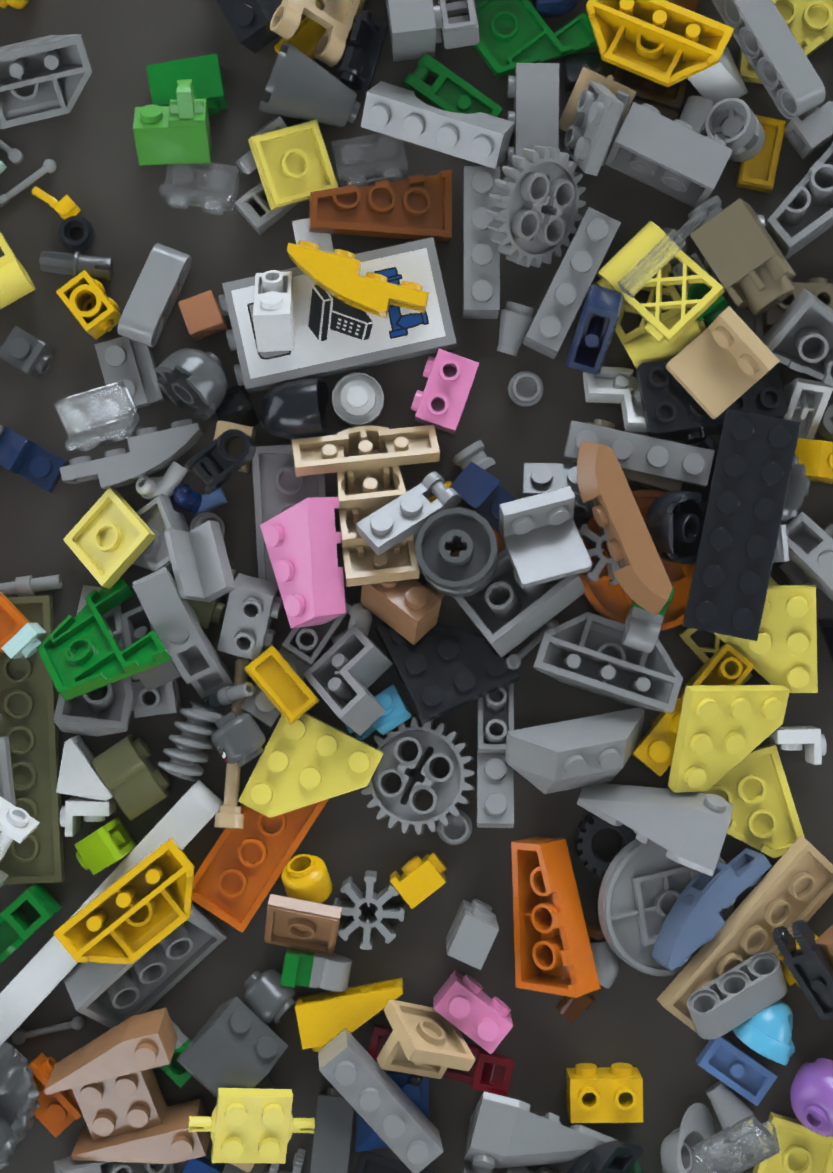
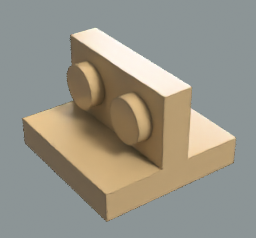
M393 999L388 1001L383 1011L393 1031L376 1058L381 1069L441 1079L447 1068L463 1071L471 1069L476 1059L461 1032L436 1012L433 1007Z

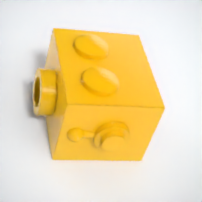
M83 270L58 289L56 293L85 331L97 340L106 332H110L119 323L121 314L117 303L112 298L106 296L105 288L101 282L93 279Z

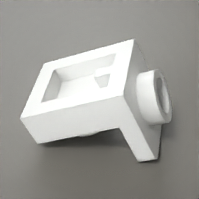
M780 726L769 736V741L780 744L781 750H802V744H804L805 761L813 765L822 764V756L826 754L827 744L820 728L814 726Z
M73 796L66 800L65 805H62L60 810V826L65 827V837H73L80 832L81 816H83V821L85 822L105 821V816H110L116 811V800L114 797L104 801Z

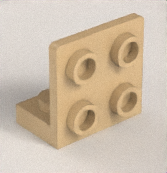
M729 306L718 315L706 330L666 364V369L712 419H716L779 363L780 360Z

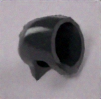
M312 377L288 381L271 389L263 398L260 415L262 425L270 435L274 434L278 438L285 439L325 435L327 431L326 406L328 403V386L324 379Z

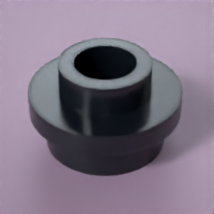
M71 216L62 222L59 228V239L68 250L83 252L93 244L95 230L86 218ZM76 230H83V237L80 240L72 239V235Z

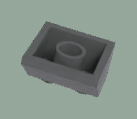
M236 996L220 1004L176 1061L217 1098L218 1088H254L270 1072L288 1045Z

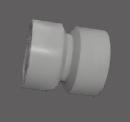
M726 98L717 102L710 109L705 122L707 135L720 138L726 143V147L733 150L729 160L745 162L760 152L765 142L766 134L764 127L743 100Z

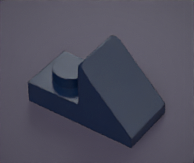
M6 427L0 437V465L52 493L61 478L59 467L68 466L69 462Z
M472 461L449 487L453 488L460 495V500L466 506L485 518L490 526L499 534V504L517 500L500 485L501 481Z

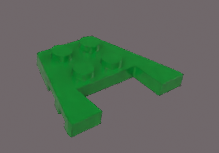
M474 0L480 42L472 46L497 79L515 73L516 63H546L597 46L590 20L585 12L581 13L556 33H553L529 0ZM468 13L459 14V15H456L455 17L468 15Z
M123 575L110 589L103 587L99 592L93 590L85 598L87 605L74 618L68 615L36 648L57 692L65 701L172 659L162 640L154 630L123 651L121 650L103 615L134 595Z

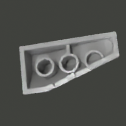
M83 585L77 614L87 605L85 598L93 590L99 592L103 587ZM120 603L105 613L103 617L123 651L125 647L122 641L123 631L120 619L122 608ZM131 676L67 701L59 694L53 721L60 731L64 733L98 737L126 732L134 699Z
M608 783L582 787L577 801V805L611 825L621 826L624 824L631 828L637 834L635 839L645 845L651 840L667 850L665 856L674 862L709 876L714 874L731 822L733 804L726 802L724 798L716 794H705L702 792L674 793L668 788Z
M484 1091L470 1117L463 1160L471 1161L475 1167L484 1170L577 1162L583 1155L595 1147L607 1142L617 1141V1139L582 1125L566 1127L559 1121L560 1116L549 1112L545 1116H539L530 1112V1104Z

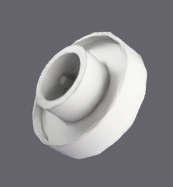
M352 373L344 376L337 382L332 392V404L335 413L343 422L351 426H364L372 423L379 417L384 408V394L381 385L375 378L365 373Z

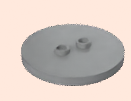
M635 839L615 856L603 877L598 897L600 927L612 951L631 967L653 976L678 975L705 944L693 952L684 965L675 968L673 971L655 962L651 955L657 936L673 904L699 871L665 856L667 850L650 840L645 845ZM719 856L718 862L725 864L722 857ZM734 904L719 912L724 921L733 913Z

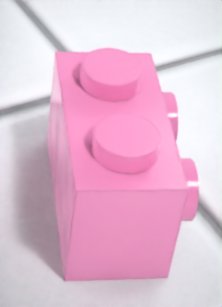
M438 349L436 358L429 356L422 375L428 378L424 392L417 390L411 406V410L416 411L415 421L425 425H434L436 429L455 435L478 371L479 362L442 349Z
M454 970L433 997V1008L489 1054H492L514 1026L510 1013L511 1009L499 998L494 996L492 999L481 991L483 987L468 974L462 976Z

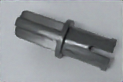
M42 251L39 259L40 270L45 273L72 275L75 277L85 270L92 278L111 280L113 271L98 269V266L113 267L112 257L81 255L80 251H75V254Z

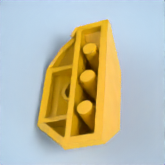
M588 0L586 4V11L602 60L667 88L718 64L735 29L666 0Z
M170 838L92 899L54 931L53 934L77 963L133 964L191 917L195 866L175 841Z

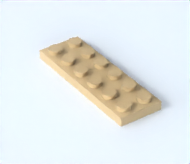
M800 835L725 921L726 925L717 931L716 937L698 951L657 998L658 1002L696 1032L687 1007L689 996L755 954L770 952L778 956L781 952L778 946L775 945L776 943L772 937L773 930L784 926L794 938L791 927L793 926L792 923L798 920H803L807 923L833 893V864Z

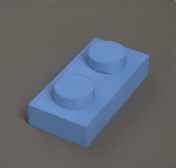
M723 1036L709 1040L695 1060L700 1067L756 1106L759 1105L778 1077L768 1067Z

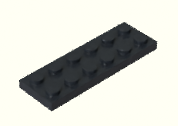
M726 409L682 624L683 627L757 641L801 422Z

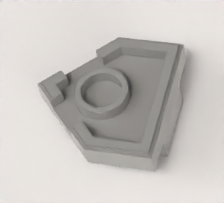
M160 494L136 512L157 537L136 559L133 565L155 572L166 567L170 572L173 569L164 531L172 528L189 532L190 529L184 514L174 511L169 496Z

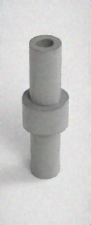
M60 574L33 578L32 575L16 577L15 581L0 583V591L6 597L14 595L26 597L35 596L36 592L61 589L63 584Z

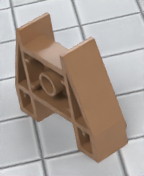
M166 1007L129 1017L55 1064L44 1089L45 1094L48 1095L72 1089L87 1125L81 1128L71 1155L73 1160L174 1164L206 1156L210 1132H188L189 1116H208L202 1099L167 1106L152 1069L171 1063L178 1039Z

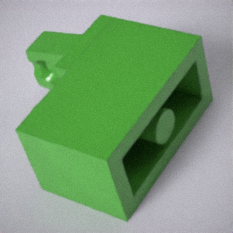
M192 79L177 80V100H170V106L151 104L144 107H135L133 133L139 165L211 163L212 139L207 100L195 99Z

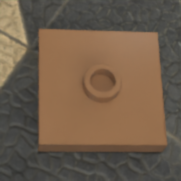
M270 894L267 905L264 942L332 956L335 951L342 908Z

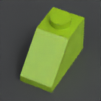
M118 816L74 844L78 850L76 852L77 860L85 870L90 869L93 875L122 859L137 846Z

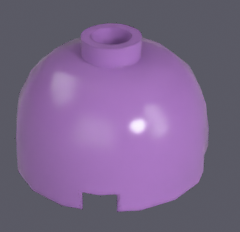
M817 1058L814 1063H808L807 1061L802 1064L790 1087V1101L798 1120L812 1132L826 1137L833 1136V1060Z

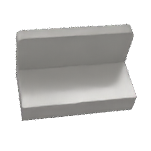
M208 520L189 532L172 528L164 531L177 590L181 599L211 602L236 589L219 522Z

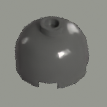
M184 348L169 355L155 369V372L161 374L157 383L164 394L176 406L180 407L184 403L195 410L193 417L206 420L211 418L225 399L228 384L222 369V362L211 352L205 353L197 349Z

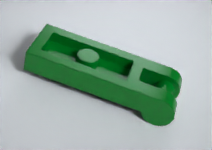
M423 54L417 62L418 68L413 74L409 73L402 82L405 89L414 91L415 96H419L431 106L441 110L464 114L482 112L495 117H500L503 113L502 107L428 54ZM429 76L437 79L431 87L425 83Z

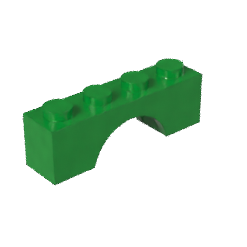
M35 883L0 914V964L63 908L41 883Z

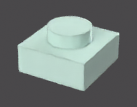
M27 623L1 649L11 659L22 658L23 656L27 659L37 651L36 648L42 643L40 639L47 632L38 623Z

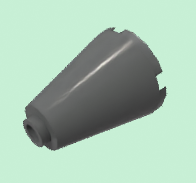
M283 41L262 97L268 103L261 100L258 110L267 114L305 121L317 120L321 124L344 128L347 121L352 124L354 123L361 103L355 101L357 96L355 91L294 45Z

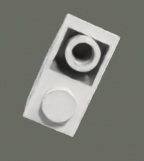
M270 270L265 273H256L253 322L258 352L294 350L295 317L292 271L280 272Z

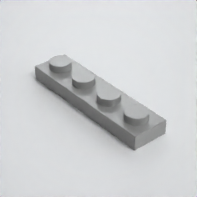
M572 420L569 426L563 458L577 460L582 441L600 443L614 450L622 470L706 487L715 450Z

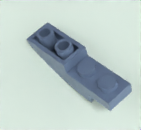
M745 848L727 865L717 862L713 876L698 872L675 901L664 920L651 955L654 961L673 971L675 968L684 965L689 960L690 955L701 945L712 941L716 937L717 931L726 925L719 912L733 905L739 894L746 888L757 884L762 879L763 874L772 867L766 856Z

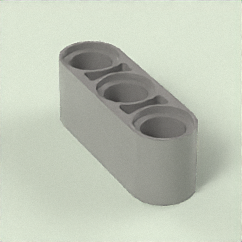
M156 243L153 246L120 317L117 329L119 335L152 348L157 344L189 274L192 263L191 255L160 243Z
M760 952L693 992L687 1000V1007L698 1036L707 1040L717 1039L782 999L786 995L788 987L780 959L773 953Z

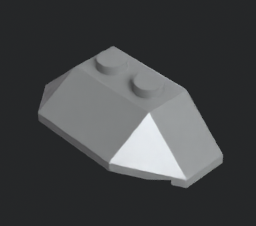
M81 34L48 35L0 47V129L71 112L92 74V67Z
M589 612L544 632L533 668L561 683L630 706L671 714L674 711L683 677L676 670L659 639H657L650 654L622 645L621 641L625 624Z
M638 707L507 731L505 760L509 766L544 794L610 782L624 767L641 740L645 711L643 708Z

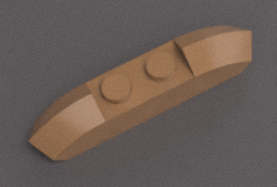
M582 441L577 458L578 488L583 503L593 500L595 505L592 508L594 518L599 527L605 528L610 541H607L609 553L615 562L619 561L621 568L613 571L620 586L633 601L650 613L658 615L668 601L673 587L616 454L612 448L600 443Z

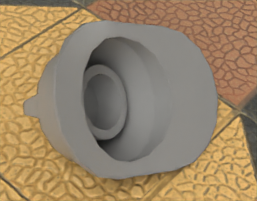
M694 1103L689 1106L683 1115L680 1128L674 1129L663 1139L660 1150L662 1173L710 1172L714 1123L709 1108L703 1103Z

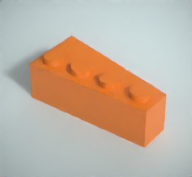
M535 836L511 842L516 988L578 998L601 989L566 839Z

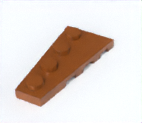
M452 169L440 171L437 175L424 176V174L393 182L383 180L374 182V185L362 187L351 185L311 192L309 196V232L422 240L433 237L436 242H450L452 238Z

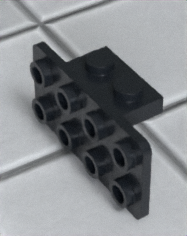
M670 360L642 363L636 369L646 427L650 434L672 433L673 440L685 439V442L688 444L704 441L710 435H721L725 411L716 419H712L666 369V364ZM777 363L727 409L774 418L783 417L787 413L788 408L779 364Z

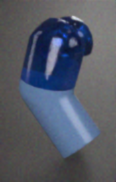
M180 484L173 491L174 503L180 509L196 515L209 512L228 503L222 488H219L212 494L208 495L205 493L202 495L193 491L188 484Z

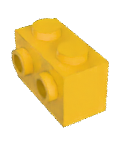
M618 1062L613 1063L611 1067L597 1068V1065L592 1063H578L575 1065V1068H566L567 1113L570 1123H643V1078L637 1067H633L629 1063Z

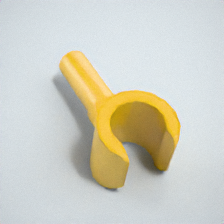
M37 186L32 189L31 193L49 204L63 220L76 216L81 211L67 194L60 201H57L55 197Z

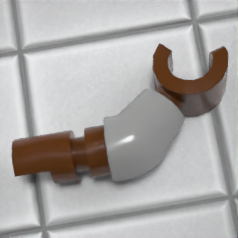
M584 916L588 936L591 938L589 940L601 989L578 998L564 996L556 1009L572 1023L576 1021L584 1009L588 1010L595 1001L593 997L595 993L599 995L604 988L609 989L612 986L620 969L618 956L608 945L600 925L590 924L586 916Z

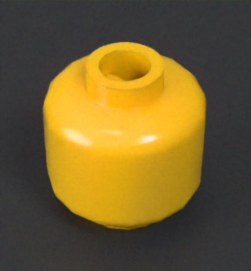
M299 854L290 859L282 870L281 880L288 897L322 904L332 893L333 884L325 862L318 856Z

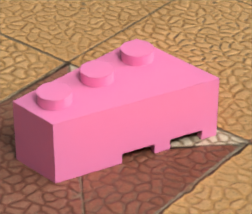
M339 497L306 498L260 525L291 629L322 625L346 613L343 567H338L337 544L342 543L341 532H336L334 509L339 508Z

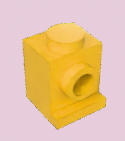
M433 852L431 855L427 854L422 859L418 855L413 857L401 868L404 872L402 875H399L396 870L390 874V882L410 908L413 909L446 883V876L443 872L447 868L437 854Z

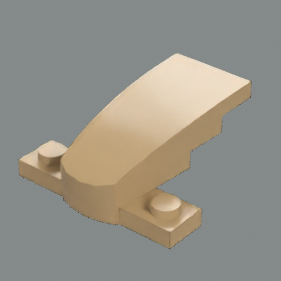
M424 425L396 429L381 426H357L338 432L337 435L291 439L296 477L337 472L339 524L346 587L419 579L420 569L416 558L414 534L378 556L357 533L356 523L406 493L399 466L438 462L440 460L435 426Z

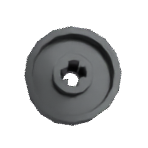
M461 507L443 509L430 516L419 529L415 543L417 562L427 583L440 594L455 598L472 596L483 590L494 578L499 563L496 535L489 522L476 511ZM456 550H461L459 557H453L452 553Z

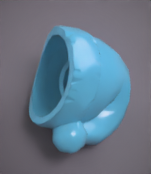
M782 1000L777 1001L733 1029L734 1034L749 1048L786 1066L790 1057L795 1052V1046L791 1040L793 1013L791 1008Z

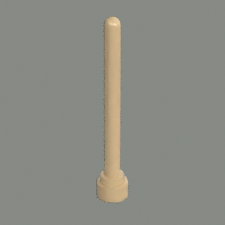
M238 657L236 659L233 686L248 682V674L244 670L249 664L247 658ZM246 698L232 703L231 711H234L237 716L245 713L241 710V706ZM227 763L224 803L220 805L219 812H215L214 827L243 829L244 814H241V807L238 806L241 767H239L238 763Z

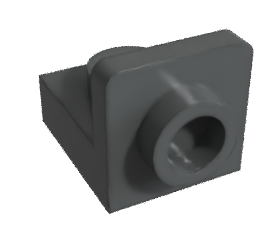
M15 325L0 348V357L37 379L39 374H44L51 366L53 361L52 353L55 349Z

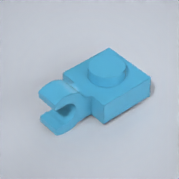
M394 684L374 696L386 712L360 736L345 724L350 734L354 732L359 740H364L375 730L385 735L412 717L400 689Z

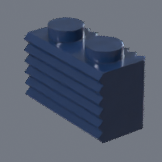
M590 285L565 363L568 367L593 375L600 374L620 317L624 301L622 293Z

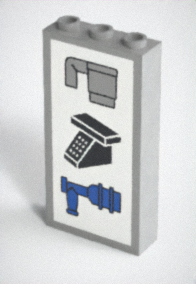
M431 237L355 254V259L361 261L360 276L365 277L367 272L386 276L388 283L401 285L402 281H409L422 285V291L429 292L425 313L389 305L387 318L379 317L352 307L333 297L316 285L298 267L281 270L280 272L292 271L295 317V347L293 351H257L253 322L255 276L222 283L224 294L218 295L223 316L229 315L232 329L226 330L230 350H237L240 364L234 365L238 385H245L248 393H254L274 388L288 381L312 377L322 378L438 352V349H454L456 347V338L434 238Z

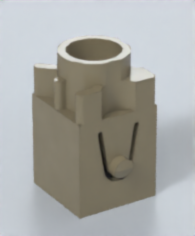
M741 198L690 234L705 258V268L709 273L712 270L714 271L737 307L749 308L753 315L757 317L774 308L795 291L796 288L790 279L795 277L796 274L752 207Z

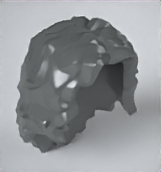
M2 1043L0 1045V1164L6 1162L7 1158L15 1151L17 1144L25 1138L26 1132L33 1127L34 1119L32 1117L36 1109L40 1107V1103L37 1100L40 1097V1092L37 1089L36 1082L33 1080V1071L27 1065L28 1060L9 1043Z

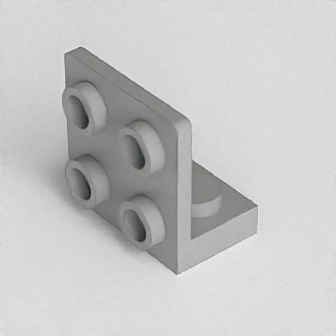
M571 486L499 504V532L522 588L572 576L592 569V561L573 520L575 495Z

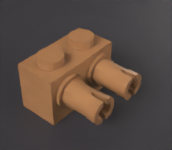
M410 579L362 585L360 603L415 645L437 624L441 599L446 595L440 594L428 583L423 586L417 580Z

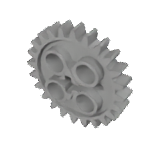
M535 145L533 150L524 148L522 157L512 156L513 168L508 166L502 167L505 175L504 180L495 179L494 182L499 190L498 193H491L489 195L496 202L494 207L487 209L488 214L494 215V220L487 227L497 231L492 236L491 241L500 244L497 252L506 255V260L528 268L530 265L539 268L541 262L551 264L552 255L562 256L561 245L570 246L571 243L568 236L570 233L576 234L577 232L574 226L575 221L583 219V216L578 214V208L585 206L586 202L579 200V195L586 190V187L577 185L583 174L575 172L577 162L570 161L568 153L560 152V149L548 146Z
M412 717L410 727L403 722L398 725V731L392 729L386 733L387 737L385 739L378 735L373 737L378 744L376 749L384 752L369 782V787L362 790L361 794H372L373 799L368 803L367 807L374 808L379 806L381 808L376 817L378 820L390 816L389 828H394L399 822H402V833H408L411 826L414 825L417 835L423 834L424 826L427 824L431 832H436L438 820L445 826L451 825L448 814L451 813L460 817L462 813L457 804L470 803L463 793L464 790H475V787L467 783L466 779L476 775V772L466 770L465 765L472 762L474 758L472 756H462L461 754L467 748V743L454 744L458 736L457 732L453 731L447 736L444 735L446 724L441 723L433 730V720L421 727L419 719ZM413 741L418 747V755L414 760L407 761L402 755V749L406 743ZM433 747L432 755L421 770V774L425 776L424 781L414 784L408 802L403 805L401 800L414 781V777L410 775L411 770H419L421 768L427 749ZM439 758H445L450 764V771L444 778H438L433 772V765ZM392 773L399 775L402 781L400 790L394 794L388 791L386 787V780ZM423 790H428L433 796V804L426 811L422 810L417 804V796Z

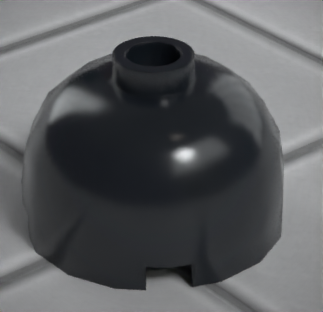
M669 491L656 498L648 508L644 522L660 558L679 564H692L695 562L707 502L702 501L701 497L703 495L701 493Z

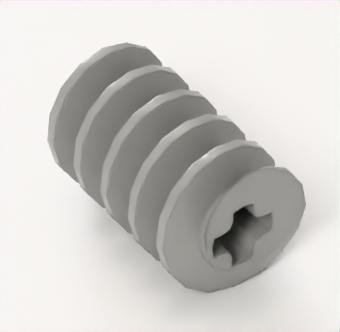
M189 701L193 705L192 708H180L179 711L187 718V721H175L174 723L182 731L181 735H169V739L176 744V748H164L163 750L171 760L170 762L159 761L158 766L176 777L195 782L196 779L192 776H201L204 772V769L198 763L208 762L209 755L202 749H213L214 747L212 740L208 736H212L219 728L212 722L218 721L224 717V714L205 705Z

